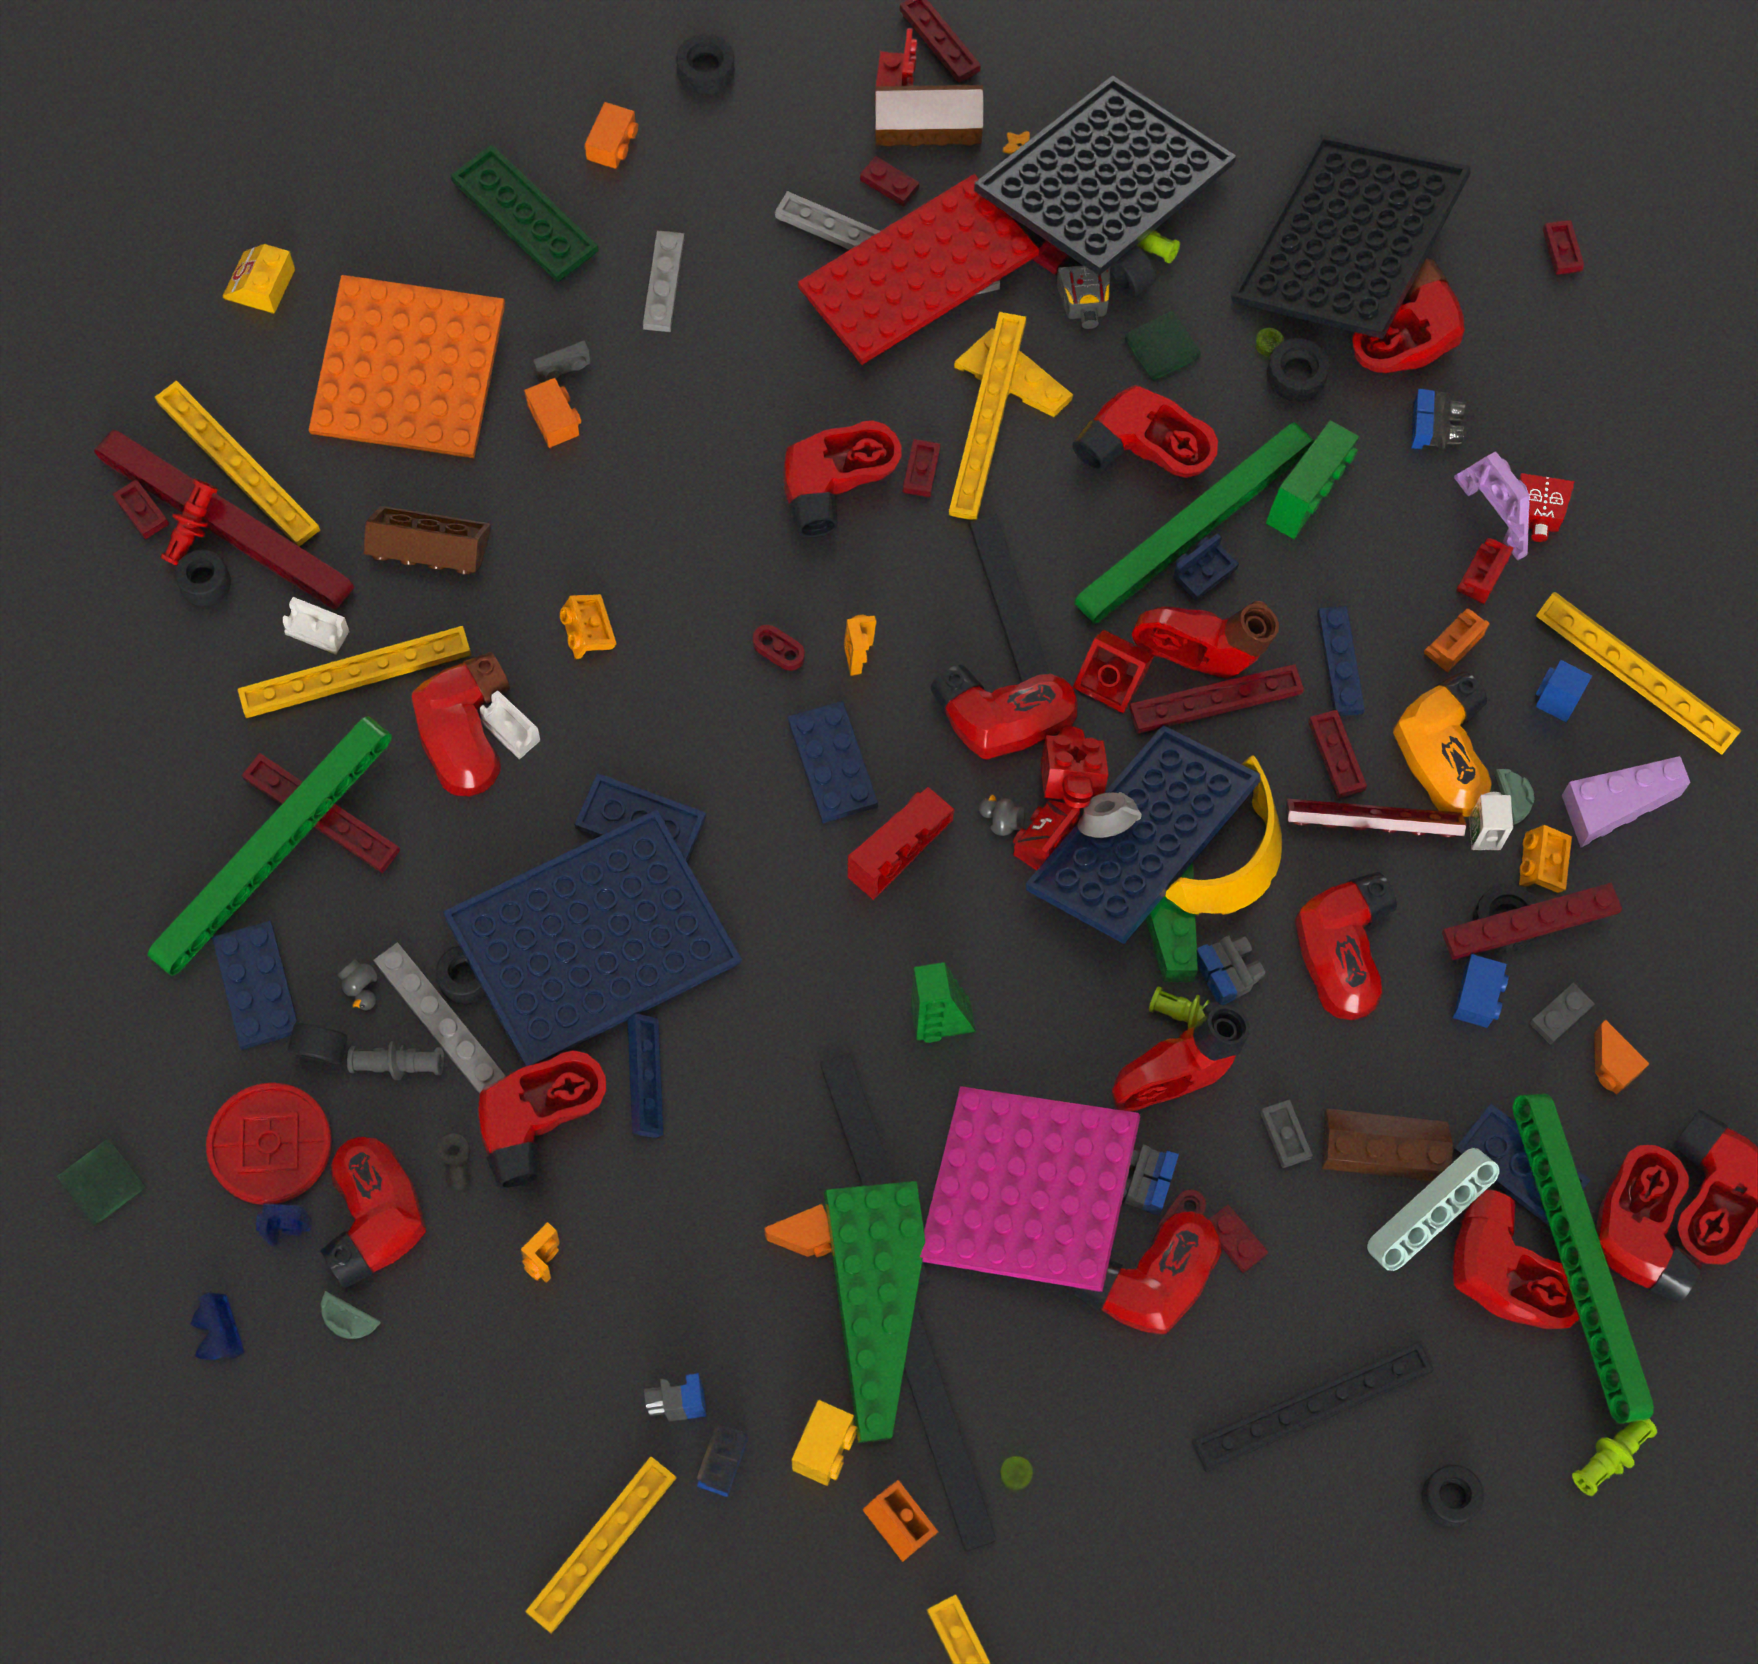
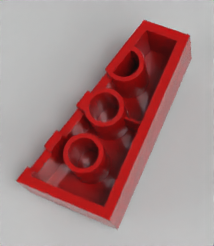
M929 787L921 793H915L901 811L895 813L887 823L848 855V878L874 900L953 821L954 808Z

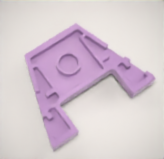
M1495 451L1456 474L1454 478L1468 496L1480 489L1508 525L1509 529L1503 542L1507 546L1514 547L1512 554L1518 561L1528 554L1529 493L1525 484L1520 480L1518 481L1511 472L1508 462L1505 459H1501Z

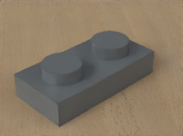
M585 341L533 360L535 375L539 383L552 378L556 379L570 371L581 370L586 365L591 364L589 349Z
M1573 982L1537 1014L1529 1024L1551 1045L1584 1016L1595 1003Z
M1290 1100L1261 1109L1260 1114L1282 1168L1312 1158V1152Z

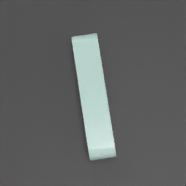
M1477 1148L1465 1151L1370 1238L1367 1245L1369 1253L1387 1270L1394 1271L1402 1267L1496 1181L1499 1175L1498 1165Z

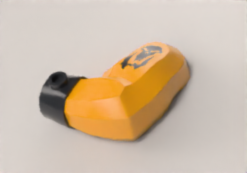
M1464 671L1437 684L1435 688L1417 698L1400 717L1393 728V734L1409 769L1427 790L1434 806L1439 811L1463 813L1464 817H1469L1479 797L1490 792L1492 784L1488 770L1474 752L1466 731L1460 726L1465 725L1487 704L1486 693L1481 684L1471 674Z

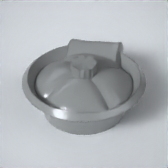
M1103 793L1094 796L1089 806L1084 808L1083 815L1078 821V829L1081 833L1090 837H1110L1129 829L1135 821L1141 819L1142 814L1134 800L1124 793Z

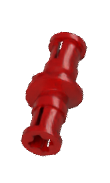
M194 479L192 482L195 485L189 499L184 504L183 513L172 514V517L178 521V524L171 534V540L166 552L161 553L160 557L174 565H177L179 560L188 553L190 546L194 543L195 535L204 537L205 532L200 527H207L209 525L202 518L205 517L212 495L217 493L218 488L199 479Z

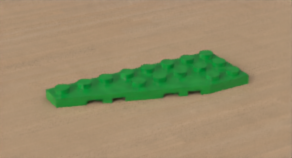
M917 1181L827 1189L824 1191L858 1443L889 1440L893 1435L923 1260L920 1255L925 1245Z

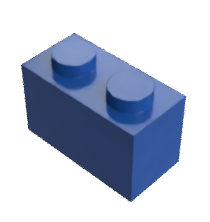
M1560 660L1556 669L1549 668L1539 686L1536 695L1540 696V699L1535 707L1567 723L1592 675Z
M1471 954L1465 964L1452 1018L1488 1028L1493 1019L1498 1020L1502 1009V1003L1498 1002L1500 992H1505L1509 980V975H1505L1507 964Z

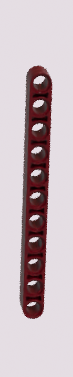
M112 429L94 449L96 456L132 481L137 479L144 489L183 513L184 504L189 499L195 485L192 483L194 479L119 431ZM213 493L207 507L208 511L205 517L202 518V520L209 524L205 527L206 529L331 609L337 610L354 590L353 583L343 574L221 496Z

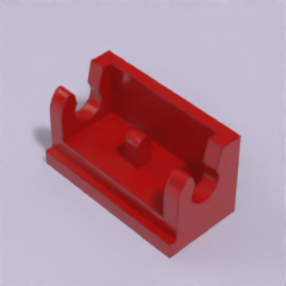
M1487 538L1485 544H1481L1456 591L1485 604L1514 547Z

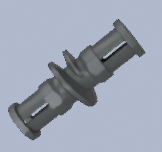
M390 1041L388 1050L384 1048L358 1049L357 1046H351L348 1051L347 1066L349 1073H357L358 1070L373 1072L389 1071L394 1080H401L405 1071L408 1073L434 1072L435 1075H441L444 1068L443 1049L438 1047L435 1050L407 1049L406 1045H401L400 1050H397L395 1041Z

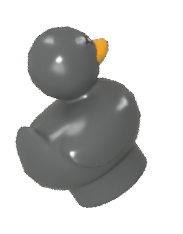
M991 795L989 798L983 799L978 805L979 813L983 817L992 818L993 825L990 826V829L997 835L1007 836L1014 830H1020L1025 824L1024 808L1016 806L1010 799L1003 798L997 802L995 795Z
M353 959L337 974L342 980L341 990L347 996H355L353 1008L358 1007L361 1010H370L376 1003V996L372 991L364 990L363 988L371 981L376 982L377 974L370 964H360L356 959Z

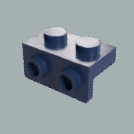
M1218 533L1212 538H1204L1197 545L1195 551L1191 554H1183L1175 563L1176 567L1173 578L1195 601L1238 569L1239 563L1220 545L1222 537Z

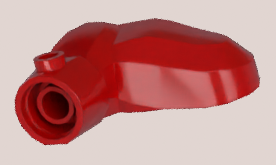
M1485 1190L1465 1209L1461 1221L1462 1226L1456 1240L1453 1261L1455 1287L1480 1303L1497 1317L1543 1329L1570 1328L1580 1317L1562 1263L1543 1258L1524 1247L1515 1246L1512 1239L1515 1225V1201L1510 1196L1498 1191Z

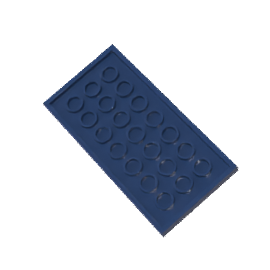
M1163 725L1105 791V793L1122 792L1133 799L1142 814L1141 819L1135 821L1126 831L1104 838L1090 837L1081 833L1077 824L1026 882V890L1125 944L1166 895L1168 887L1183 875L1260 783V774Z

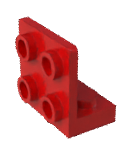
M907 28L904 53L880 51L876 87L913 86L917 39H912L913 29Z

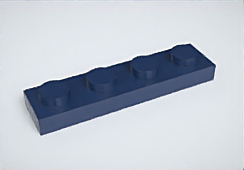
M1347 606L1319 608L1317 615L1333 710H1338L1340 716L1363 714L1365 708Z
M635 1013L628 1018L632 1134L657 1138L663 1136L658 1018Z

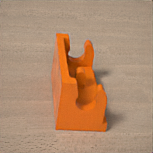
M1466 609L1425 649L1424 654L1448 673L1480 641L1490 623L1486 620L1484 621L1472 610Z

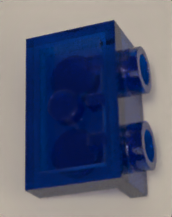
M264 1203L263 1212H259L257 1215L256 1231H260V1236L269 1246L277 1247L280 1229H282V1233L288 1235H301V1231L311 1232L312 1218L302 1206Z

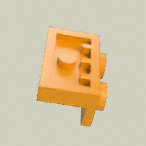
M601 594L574 595L568 598L560 610V619L565 625L568 645L572 649L575 659H581L586 651L612 650L617 643Z
M856 615L851 619H847L844 649L850 676L862 674L863 663H867L866 650H869V646H872L876 627L874 615Z
M1546 825L1527 831L1523 839L1524 848L1520 865L1519 885L1527 887L1537 884L1557 893L1565 891L1572 836Z
M548 1222L521 1248L523 1255L522 1263L525 1265V1271L536 1281L541 1277L546 1283L551 1279L549 1268L544 1262L548 1263L559 1251L557 1246L560 1244L557 1230Z

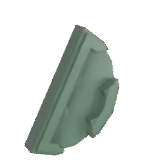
M1496 769L1494 774L1501 794L1511 795L1513 825L1523 821L1531 811L1535 800L1533 788L1528 779L1511 772L1510 769Z
M325 1291L321 1301L322 1317L326 1326L337 1336L347 1339L362 1338L372 1333L380 1324V1321Z

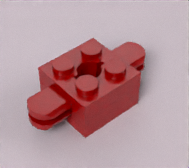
M1073 726L1061 728L1057 736L1046 735L1040 763L1044 798L1063 799L1067 805L1074 808L1088 807L1094 796L1105 793L1109 773L1104 741L1085 738L1084 731Z

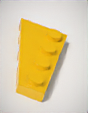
M991 328L955 361L954 368L962 372L966 370L974 374L976 379L982 381L995 329ZM1019 350L1008 395L1012 393L1022 398V402L1055 417L1072 401L1073 394Z

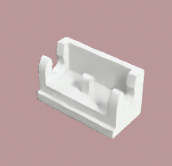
M293 597L289 603L291 609L290 616H283L285 635L337 655L349 633L345 617Z
M497 690L491 697L492 704L488 708L484 705L480 707V720L488 731L520 759L541 741L538 728Z

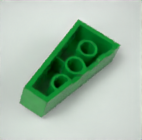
M1330 420L1280 486L1265 523L1295 539L1311 514H1314L1321 499L1329 494L1334 480L1338 481L1346 469V462L1351 464L1359 450L1355 448L1359 436Z
M1193 863L1183 873L1182 878L1194 879ZM1164 896L1146 918V925L1151 934L1154 944L1153 948L1163 981L1194 982L1198 971L1195 914L1185 912Z
M945 962L914 967L911 1012L916 1041L924 1040L926 1043H932L941 1040L945 1036L976 1032L970 998L968 995H965L963 988H959V982L953 978V974Z

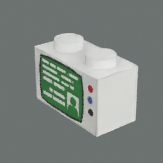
M1488 792L1479 797L1469 816L1471 850L1502 849L1513 829L1511 795Z

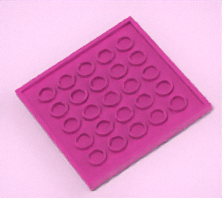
M960 1086L924 1230L925 1244L920 1255L923 1258L922 1262L1102 1292L1139 1127V1113Z

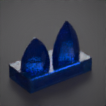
M208 1292L199 1297L201 1305L195 1311L190 1324L200 1329H208L210 1334L200 1343L194 1356L200 1359L213 1360L221 1357L235 1358L243 1354V1346L226 1294Z

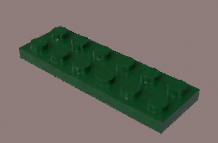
M492 144L451 174L452 182L557 283L599 251L598 245Z

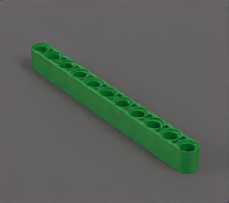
M1296 422L1289 424L1084 589L1075 599L1074 605L1093 624L1103 620L1298 462L1315 440Z
M369 716L361 719L152 944L148 951V957L171 976L180 972L387 748L391 742L392 734Z
M1546 1093L1519 1095L1513 1102V1114L1613 1419L1620 1424L1648 1420L1654 1411L1653 1401L1554 1101Z

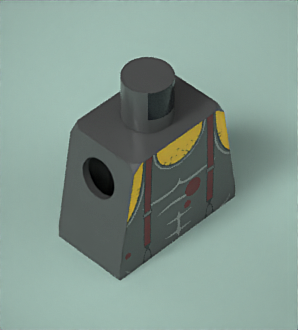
M1085 266L1058 268L1056 284L1067 317L1070 319L1081 318L1082 327L1085 329L1097 327L1099 324L1098 317H1104L1107 314L1110 267L1100 276Z

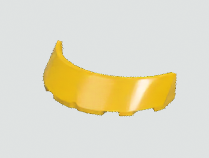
M1254 755L1250 756L1242 765L1260 774L1261 781L1253 790L1252 806L1255 812L1264 820L1266 825L1265 834L1250 861L1236 872L1209 880L1180 877L1166 890L1165 897L1185 912L1197 915L1200 913H1221L1223 915L1234 913L1261 897L1277 874L1282 854L1281 827L1267 778Z

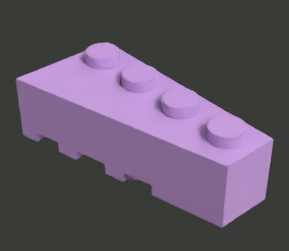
M1678 756L1571 781L1564 790L1562 798L1582 848L1592 840L1609 834L1613 829L1625 823L1628 824L1636 820L1640 815L1648 811L1651 812L1680 797L1689 785L1690 780L1682 759Z

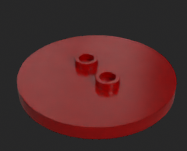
M284 1083L253 1085L230 1097L215 1114L206 1140L208 1163L219 1183L229 1193L241 1200L267 1205L291 1200L308 1190L323 1173L332 1147L330 1125L320 1105L305 1091Z

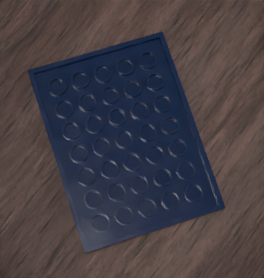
M657 809L443 911V916L524 1067L549 1060L627 1021L631 1015L635 1013L641 1014L741 964L742 961Z

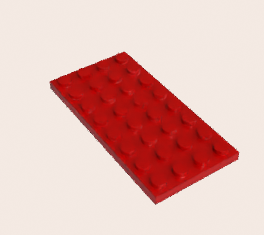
M975 174L798 281L800 291L861 365L1039 255V248L1009 214L974 191V184L979 180Z

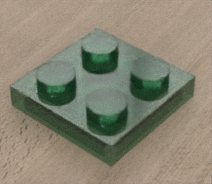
M1173 311L1125 335L1126 342L1153 381L1200 358L1201 350Z
M108 1138L56 1176L94 1226L146 1188Z

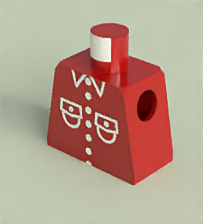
M1521 473L1518 481L1520 480L1525 484L1529 493L1528 528L1532 529L1531 539L1536 542H1545L1548 540L1549 532H1558L1564 520L1574 481Z

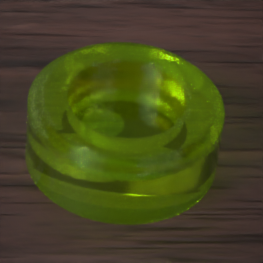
M1265 328L1258 333L1255 346L1260 354L1270 357L1273 349L1276 346L1278 347L1284 341V338L1280 331L1274 328Z
M1019 1456L1008 1458L1003 1463L1000 1471L1003 1484L1011 1490H1022L1027 1487L1033 1475L1031 1464L1025 1458Z

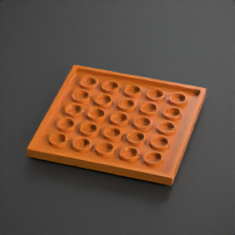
M341 275L309 425L310 434L475 458L505 300L490 296Z

